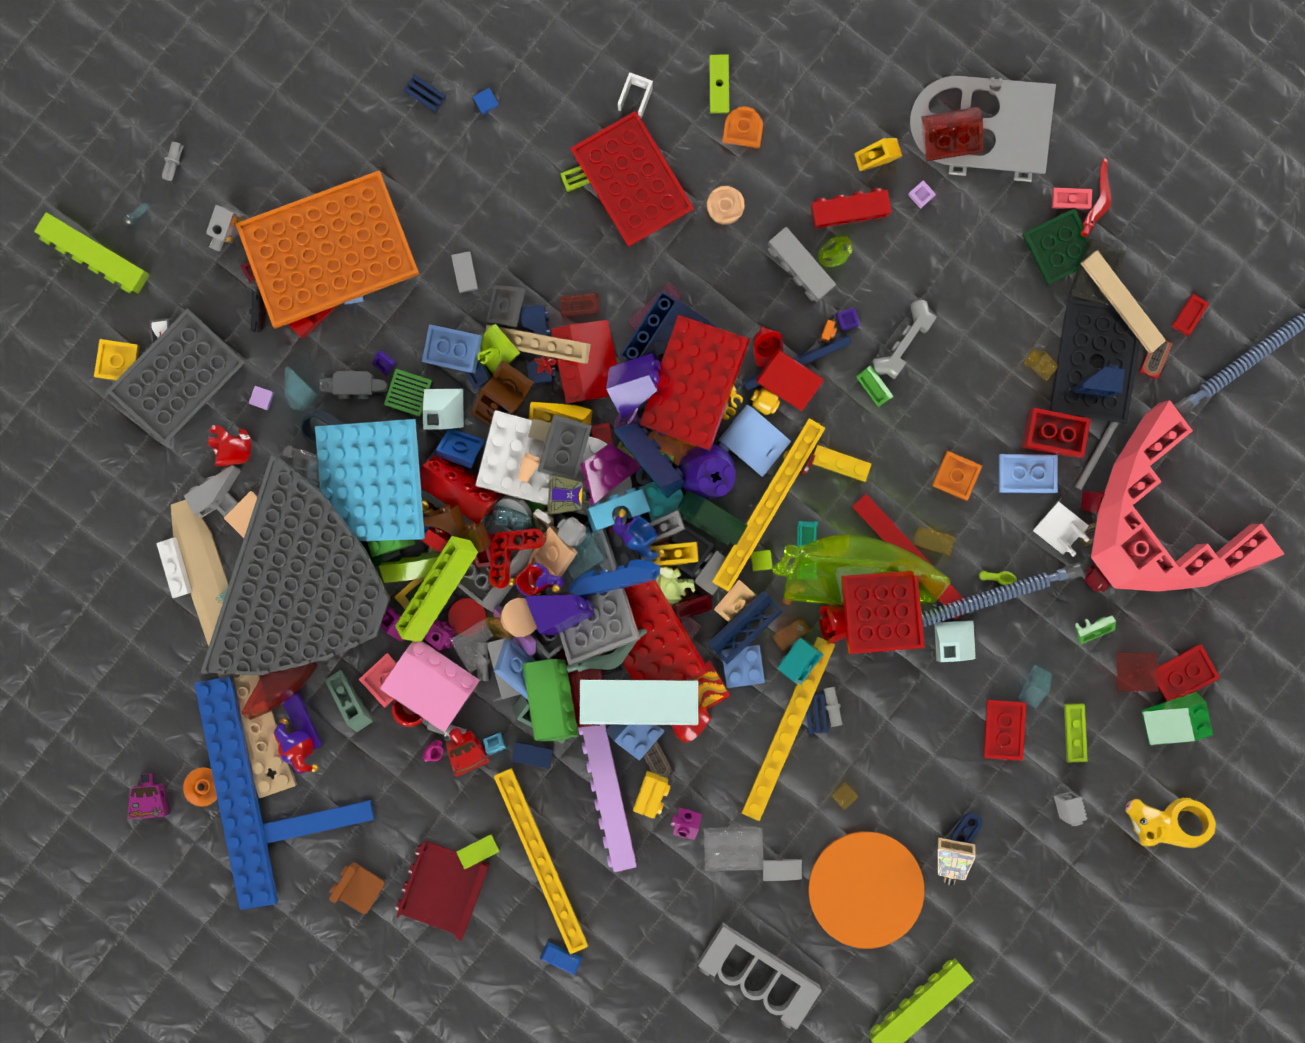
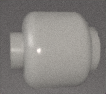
M574 517L567 520L565 518L562 519L557 526L559 528L558 537L569 546H579L587 536L586 527Z

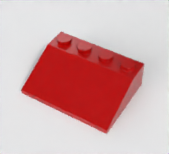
M608 320L551 328L552 337L591 344L588 363L557 358L566 404H581L609 398L610 395L606 390L609 369L617 365Z

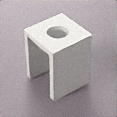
M629 72L618 101V111L622 110L630 86L633 84L647 89L638 111V115L642 119L653 89V81Z

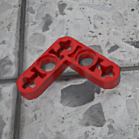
M538 529L500 532L494 535L491 544L489 576L491 585L498 589H503L508 585L510 580L511 551L541 548L546 543V535ZM537 535L539 536V538L536 539V542L531 540L537 538ZM518 536H522V542L519 545H516V538ZM504 556L503 564L497 565V559Z

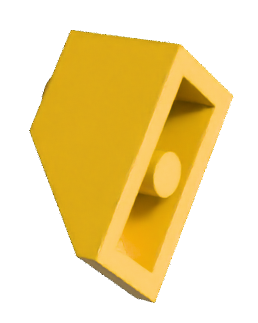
M883 138L854 153L859 171L888 164L902 157L897 138Z

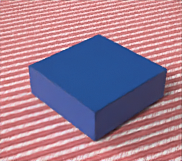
M490 88L473 96L482 115L499 106Z

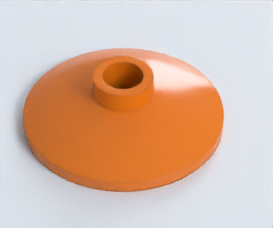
M206 767L197 768L186 776L183 783V793L191 804L203 807L211 805L217 800L212 769ZM200 783L203 785V789L201 791L198 790V785Z

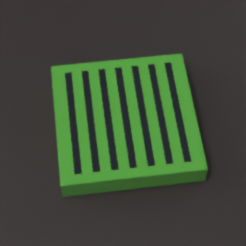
M396 369L384 405L421 417L423 413L424 389H431L433 381Z

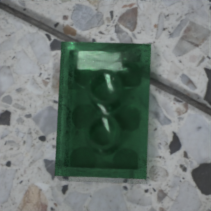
M688 490L676 511L678 510L682 514L681 518L695 525L696 528L708 533L709 536L726 545L729 542L737 545L748 526L707 499Z

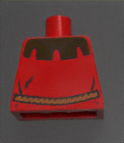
M455 728L449 732L451 739L446 742L447 752L456 777L490 762L485 747L472 731L462 734L459 728Z

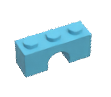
M636 488L624 491L626 494L619 497L616 494L608 497V502L601 504L599 500L592 505L589 504L590 508L586 509L585 512L592 531L595 532L615 524L612 512L616 507L624 509L628 519L650 511L643 490L636 491Z

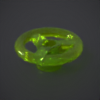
M836 236L828 240L819 250V263L824 267H834L845 263L853 249L851 239L846 236ZM838 242L835 247L826 251L832 244ZM844 243L847 244L846 251L843 250ZM824 258H831L832 261H825Z

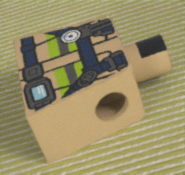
M938 838V875L944 876L945 884L954 885L956 879H966L976 856L975 844Z

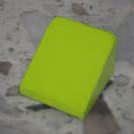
M770 550L752 552L753 571L773 569Z

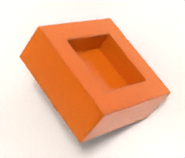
M828 320L826 322L820 341L827 343L830 338H834L837 328H834V321Z

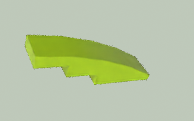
M428 552L422 553L419 557H404L396 562H382L379 565V569L384 583L426 578L441 553Z

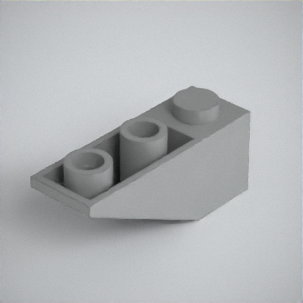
M234 465L226 466L216 476L208 477L200 486L192 487L184 497L194 515L203 518L216 510L241 470Z

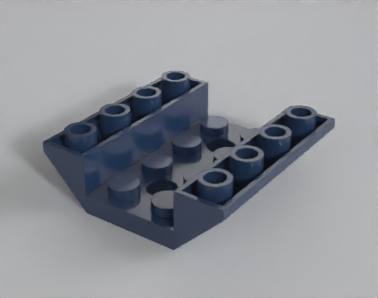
M661 291L619 356L630 361L652 353L655 360H658L660 354H665L678 315L716 328L719 327L678 299Z

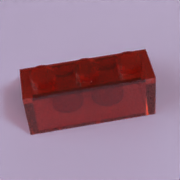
M979 107L921 116L926 161L984 152L983 117Z

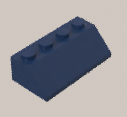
M634 422L614 430L621 443L666 498H669L685 485L682 479L685 477L678 467L674 469L671 466L673 461L666 453L664 455L661 454L659 451L661 449L660 445L655 439L651 441L647 437L649 432L644 426L639 427Z

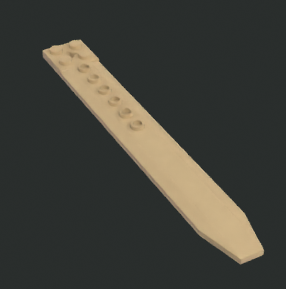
M183 500L171 504L173 538L177 537L192 589L191 596L209 647L229 582L211 530L204 519L194 515L187 501ZM218 674L219 678L231 675L234 678L258 797L262 798L296 786L297 783L291 765L284 762L278 754L279 744L274 736L277 724L261 676ZM269 768H271L272 771L276 770L277 774L274 775L275 779L268 777L267 773L269 772Z

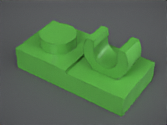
M1113 615L1102 617L1091 626L1089 620L1085 619V628H1081L1078 623L1075 624L1077 640L1080 645L1112 632L1116 628V620Z

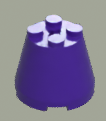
M713 444L711 450L696 446L688 450L679 463L678 468L685 476L682 478L685 482L682 488L689 496L696 500L706 502L717 500L726 495L734 485L736 475L734 461L726 450ZM711 474H717V479L711 477Z

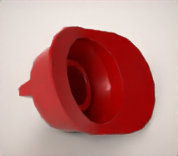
M760 327V331L753 337L756 364L761 369H764L776 351L779 349L784 352L783 338L779 332Z

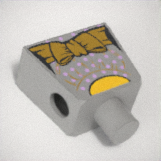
M216 205L206 234L213 237L209 247L220 252L224 242L232 243L238 232L235 223L243 221L245 216L229 208Z

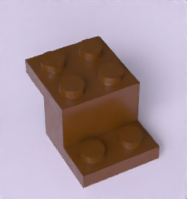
M502 360L494 376L481 389L470 413L491 426L495 410L515 415L523 406L534 382Z

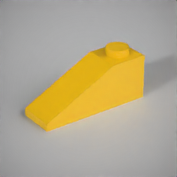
M530 403L529 420L534 418L551 423L554 414L591 425L592 410L571 404Z
M697 542L650 546L651 552H657L659 549L665 551L663 557H657L650 561L661 567L698 562Z

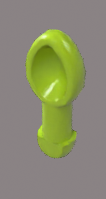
M981 571L979 573V579L983 581H997L1001 585L1013 584V582L1017 581L1016 576L1008 571L1000 573Z

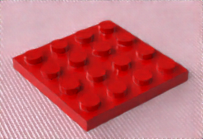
M918 571L841 576L848 654L925 648Z

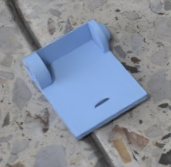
M746 405L718 439L720 442L718 446L727 452L730 450L763 477L791 441L755 409Z

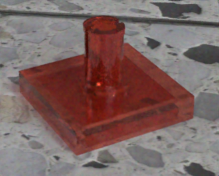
M1157 652L1116 653L1118 691H1159Z

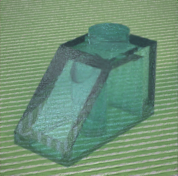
M287 366L285 368V397L289 400L287 404L296 411L298 409L303 412L319 395L293 369Z

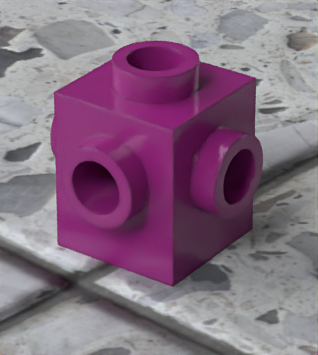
M437 620L434 621L423 639L430 643V647L441 651L452 647L457 632L452 629L453 627L450 624Z
M679 808L678 814L673 815L671 826H674L673 835L695 840L702 814L689 809Z

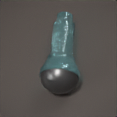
M144 203L132 213L125 214L123 217L124 223L127 226L135 225L138 220L137 218L149 206Z

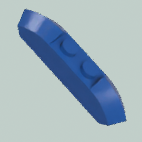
M631 560L628 567L627 565L618 566L616 571L602 570L597 575L594 570H591L579 576L571 584L569 590L575 596L588 597L654 581L660 574V566L647 560Z

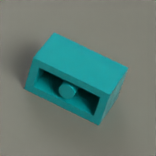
M799 638V640L792 644L788 655L781 659L777 669L793 682L802 685L824 654L807 640Z

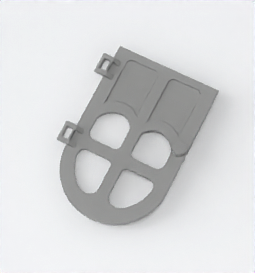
M966 76L941 78L928 85L915 100L910 116L912 137L917 147L928 158L944 165H950V175L966 176L967 167L1015 171V181L1031 182L1032 173H1046L1056 84L1003 80L1002 78L995 79L994 77L990 79ZM952 88H958L962 91L961 108L958 115L934 114L930 112L929 102L940 92ZM974 91H989L990 94L997 97L1000 109L994 117L978 118L970 115L971 98ZM938 124L957 127L955 151L947 153L936 148L926 136L927 126ZM969 128H983L993 132L996 142L994 148L988 154L977 156L966 152ZM953 167H962L963 171H953ZM1019 173H1027L1028 178L1018 177Z

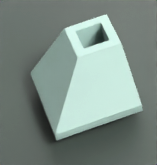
M424 389L423 429L464 427L463 389Z
M973 621L936 622L934 624L937 661L954 662L976 659Z

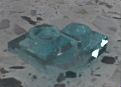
M495 505L493 525L511 527V531L531 529V517L520 511Z

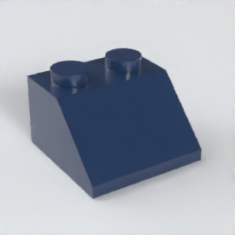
M1113 364L1101 367V369L1093 372L1076 385L1072 392L1107 397L1120 394L1123 389L1125 369H1119L1118 365Z

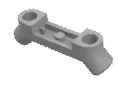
M918 300L910 305L914 323L912 326L907 325L902 333L904 335L901 342L897 340L891 349L893 354L872 361V368L878 376L887 374L895 379L906 364L900 357L919 330L925 334L937 318L936 315L929 312L927 301Z

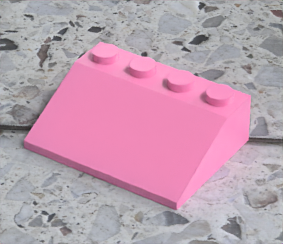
M412 641L380 689L445 732L476 689L480 680L423 641Z

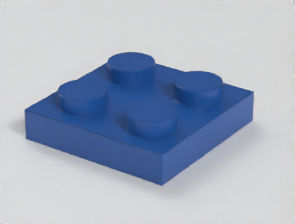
M453 428L447 429L436 449L435 456L472 468L485 440Z

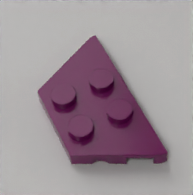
M611 443L581 463L582 473L585 476V486L590 491L591 498L589 503L591 505L596 503L640 469L639 463Z

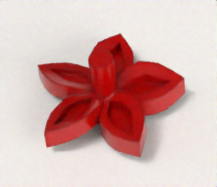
M544 355L542 359H534L539 365L537 373L545 370L547 373L552 374L551 366L558 362Z

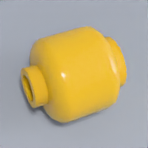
M762 387L759 391L756 389L751 396V400H753L752 408L764 415L774 414L780 404L779 396L765 387Z

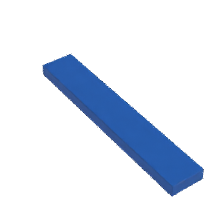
M371 800L264 823L263 827L266 842L271 843L371 821L375 817Z

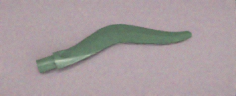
M646 629L638 630L640 638L647 633ZM638 640L618 647L611 654L594 656L572 665H566L567 671L570 673L586 669H615L624 661Z

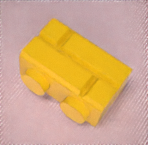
M647 771L633 811L655 819L656 814L661 813L664 805L661 800L663 796L667 797L670 785H667L668 778Z

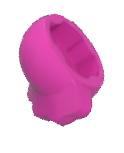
M435 740L426 747V750L423 752V759L426 762L438 761L443 756L442 742Z

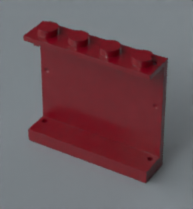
M425 840L422 845H418L415 855L418 857L416 863L412 862L408 874H411L409 882L405 881L402 892L404 896L402 900H398L395 910L398 911L396 917L399 918L400 915L453 933L455 934L454 939L462 941L490 864L480 861L464 869L456 851Z

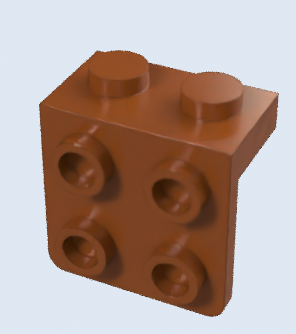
M353 862L349 867L345 866L340 873L342 879L339 884L335 882L329 891L332 894L329 900L334 903L341 900L360 913L366 914L384 887L385 881Z

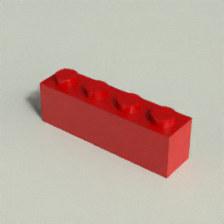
M882 188L873 189L871 193L865 194L862 191L852 193V196L848 197L837 195L830 200L819 198L814 200L810 206L814 229L889 217L892 212L888 190L882 191Z

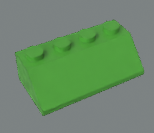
M549 659L522 664L535 741H563L578 736L566 660Z

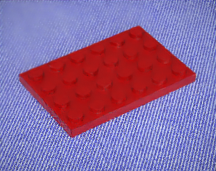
M636 111L570 148V151L628 248L694 210L693 205Z
M678 315L661 362V371H659L660 382H658L657 391L649 397L639 425L711 450L750 339Z
M656 580L625 587L624 589L637 630H647V633L635 643L622 662L632 680L693 681L709 672Z

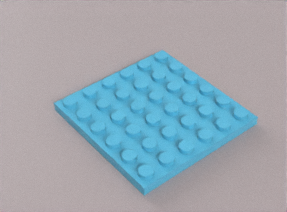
M416 420L315 426L320 491L324 493L359 541L425 539Z

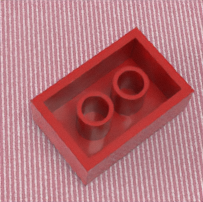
M1032 408L1028 410L1022 448L1073 458L1084 457L1091 419Z

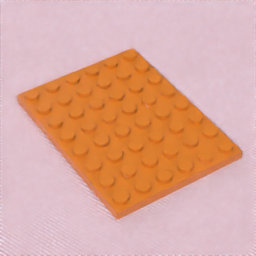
M380 170L235 223L274 329L420 275Z

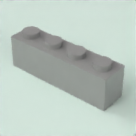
M787 227L768 242L770 254L780 259L782 268L786 272L790 271L793 274V280L798 286L802 285L805 288V294L811 301L815 300L818 302L836 286L835 282Z

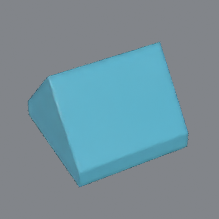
M501 732L483 739L487 755L507 748Z

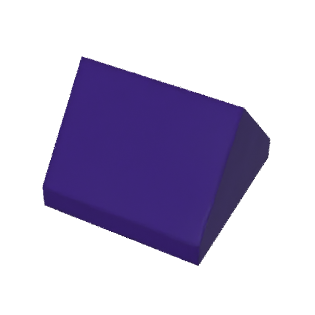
M378 351L372 364L387 376L396 366L397 362L384 351Z

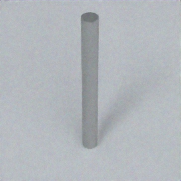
M1110 422L1075 485L1077 489H1083L1118 423Z

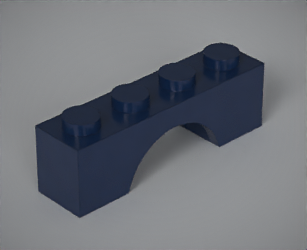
M544 305L521 307L522 326L525 330L535 334L551 336V329H547L546 321H549V312L545 310ZM537 355L536 358L542 359L543 355ZM535 360L527 364L528 378L534 382L533 385L553 383V378H556L555 366L551 367L552 374H549L545 370L537 373L539 365Z

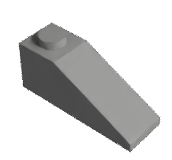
M678 510L649 523L658 534L650 546H658L686 529Z

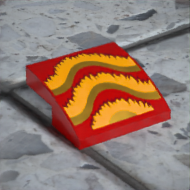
M711 661L705 663L709 672L693 680L698 681V705L706 707L707 710L730 697Z

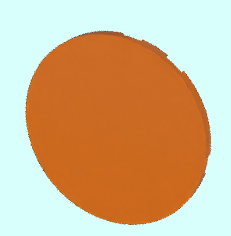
M853 832L834 840L820 853L809 877V901L817 921L834 939L856 948H878L900 939L914 925L924 902V880L914 856L900 842L878 832Z

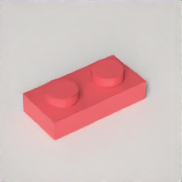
M1052 189L1051 208L1090 210L1092 207V189Z

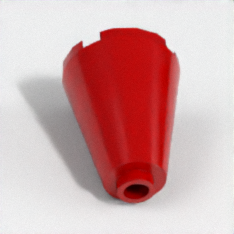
M844 606L820 607L819 614H822V619L819 620V626L824 640H829L827 644H833L846 638Z

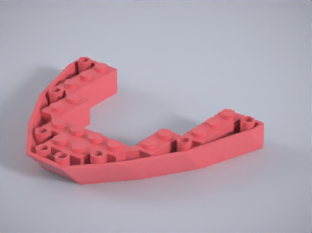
M1170 400L1158 403L1143 416L1113 465L1105 495L1098 511L1091 558L1113 588L1167 591L1206 587L1259 567L1284 555L1283 551L1261 523L1250 524L1216 553L1209 544H1196L1175 562L1133 505L1161 483V480L1150 466L1193 431Z

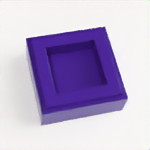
M854 307L835 314L841 332L860 326Z

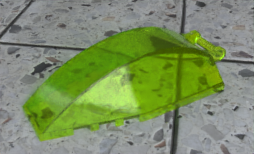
M848 534L820 538L801 547L787 545L780 562L775 564L773 572L776 575L787 576L784 590L785 600L844 605L841 576L913 571L914 575L918 576L920 603H935L951 583L950 578L910 551L878 539ZM791 558H795L792 564L787 565Z

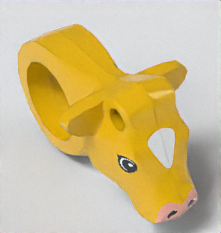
M1191 798L1175 800L1164 812L1145 805L1139 799L1128 801L1125 811L1132 820L1134 831L1139 836L1141 845L1146 847L1155 846L1158 843H1167L1185 848H1197L1209 841L1215 833L1216 822L1210 809L1201 802ZM1180 811H1190L1199 817L1203 827L1200 836H1190L1181 830L1178 824V814Z

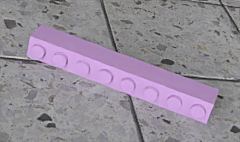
M606 724L578 728L579 734L583 735L585 740L582 743L583 752L588 754L589 761H586L588 773L592 772L593 780H590L592 792L596 791L597 799H594L596 810H600L602 817L598 819L600 829H604L606 835L603 837L605 849L608 848L610 853L607 856L609 868L613 867L614 872L637 867L610 741L606 733Z

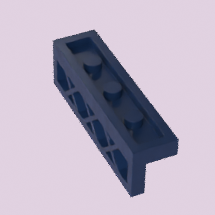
M763 590L708 644L726 664H729L783 611ZM769 605L776 610L771 616H764V610ZM753 620H760V626L757 629H750V623ZM740 633H746V639L743 642H736V636ZM726 646H732V653L725 657L721 651Z

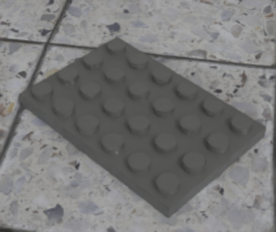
M187 308L106 392L166 445L246 362Z

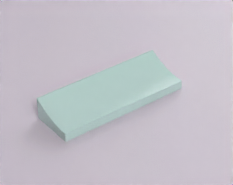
M580 680V724L698 725V681Z

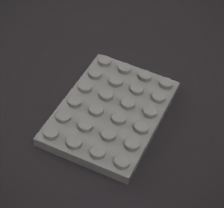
M602 528L588 534L579 546H573L578 553L561 577L563 578L564 585L559 593L552 592L551 587L547 588L548 596L574 595L570 592L569 587L579 576L588 571L594 570L597 575L602 570L616 571L617 564L606 529ZM624 588L588 596V599L594 605L593 611L595 615L559 633L569 665L640 639Z

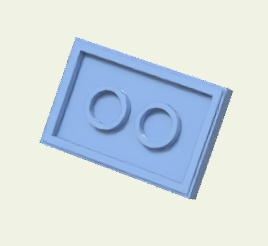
M999 454V493H1058V455Z

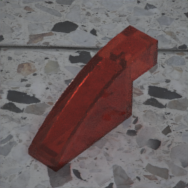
M312 662L290 668V670H279L262 675L241 714L252 720L279 707L306 683L318 664Z

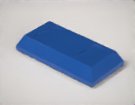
M548 941L540 960L575 975L583 957L574 953L570 954L568 950Z

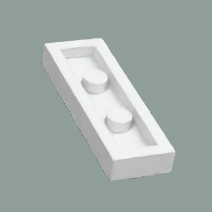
M177 537L157 543L172 598L192 593Z

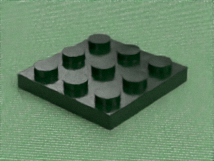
M1075 208L1022 234L1047 286L1084 268L1081 263L1096 251L1089 236L1084 237L1081 235L1084 226Z

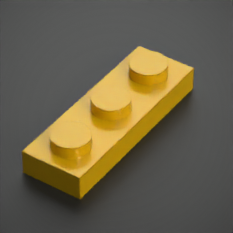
M819 445L816 446L813 465L866 482L871 463Z

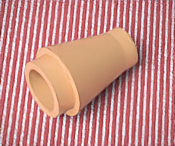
M525 453L521 459L517 479L528 483L540 465V458Z

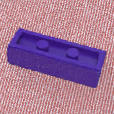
M300 693L283 700L282 704L295 731L307 733L313 741L314 749L324 745Z

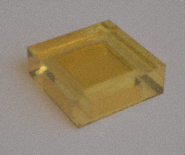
M845 782L831 794L844 810L859 797Z

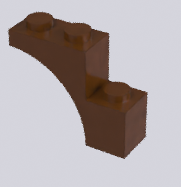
M448 504L440 507L439 510L434 511L432 508L423 511L424 526L436 527L454 537L471 540L478 552L484 551L491 544L483 522L465 524L458 505L451 507Z

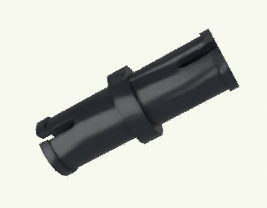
M252 292V307L249 310V314H251L250 331L256 332V324L258 332H263L262 326L265 310H263L264 301L260 292L258 300L257 292Z

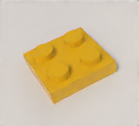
M100 339L94 377L117 381L138 359L140 345Z

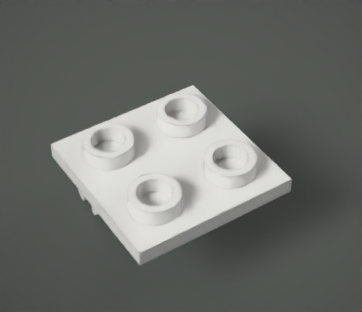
M1059 501L1033 529L1036 534L1061 554L1067 551L1073 557L1076 555V552L1071 547L1073 542L1078 537L1083 538L1085 542L1089 540L1084 533L1089 525Z

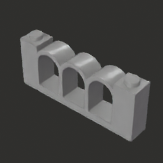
M723 922L698 960L699 970L705 975L709 976L711 974L715 977L718 972L719 978L725 984H740L742 993L751 1000L763 999L766 1009L774 1015H779L781 1023L789 1029L791 1027L796 1030L798 1029L822 991L819 984ZM737 944L751 953L752 956L739 975L727 976L722 972L721 968L729 953ZM760 959L775 970L761 990L751 991L745 987L744 982L757 960ZM782 973L797 983V986L784 1004L774 1006L768 1002L767 997Z

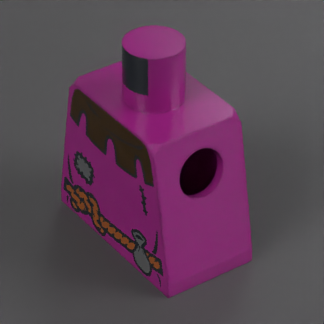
M152 773L140 774L141 785L130 789L128 819L165 817L169 815L170 807L164 784H153Z

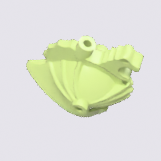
M660 566V574L656 582L671 607H674L675 603L682 600L681 595H686L685 588L688 587L691 588L692 592L695 591L694 580L678 579L677 577L681 576L678 568L673 571L672 568L667 566Z

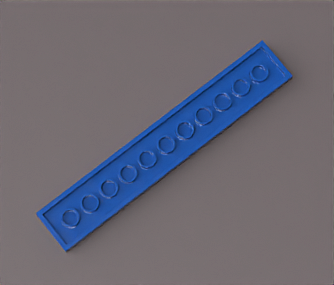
M233 675L196 682L194 685L239 909L243 910L278 903V897Z

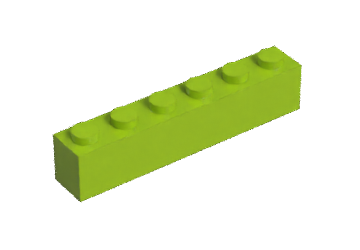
M47 212L34 231L40 235L38 239L48 245L51 242L54 243L56 250L63 254L69 252L73 255L71 259L80 264L84 261L89 264L88 269L96 274L99 271L104 273L106 280L113 284L116 281L122 284L120 288L128 293L134 291L139 294L150 276L149 273Z
M451 536L395 625L402 639L421 642L428 633V630L478 554L471 540Z
M955 958L948 960L942 966L943 969L932 974L928 978V982L924 986L921 985L915 989L914 995L909 999H904L896 1011L889 1012L880 1025L876 1024L872 1027L869 1034L873 1043H904L974 980Z

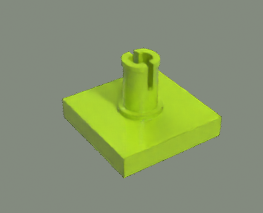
M494 324L483 335L477 358L494 374L502 360L510 365L520 352L500 328Z

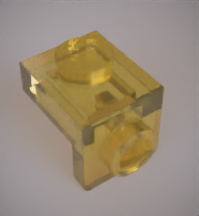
M1034 349L1024 361L1025 366L1032 368L1046 381H1048L1058 366L1046 352Z

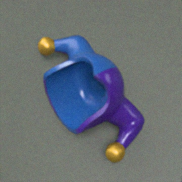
M620 509L618 517L614 522L615 524L612 527L614 533L622 537L624 544L629 549L637 551L644 560L651 561L657 557H663L665 555L663 549H659L657 552H651L650 545L658 536L656 530L640 516L633 518L627 525L623 524L622 519L625 517L626 511Z

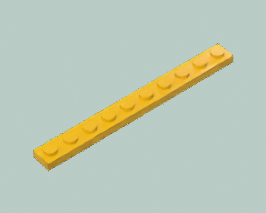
M810 418L807 420L712 580V583L727 592L730 591L824 432L825 427Z
M820 637L816 638L813 646L824 655L802 685L796 684L741 812L755 820L760 821L836 645L834 643L827 644L828 641Z
M510 768L494 775L569 953L573 954L588 947L586 938L513 769Z

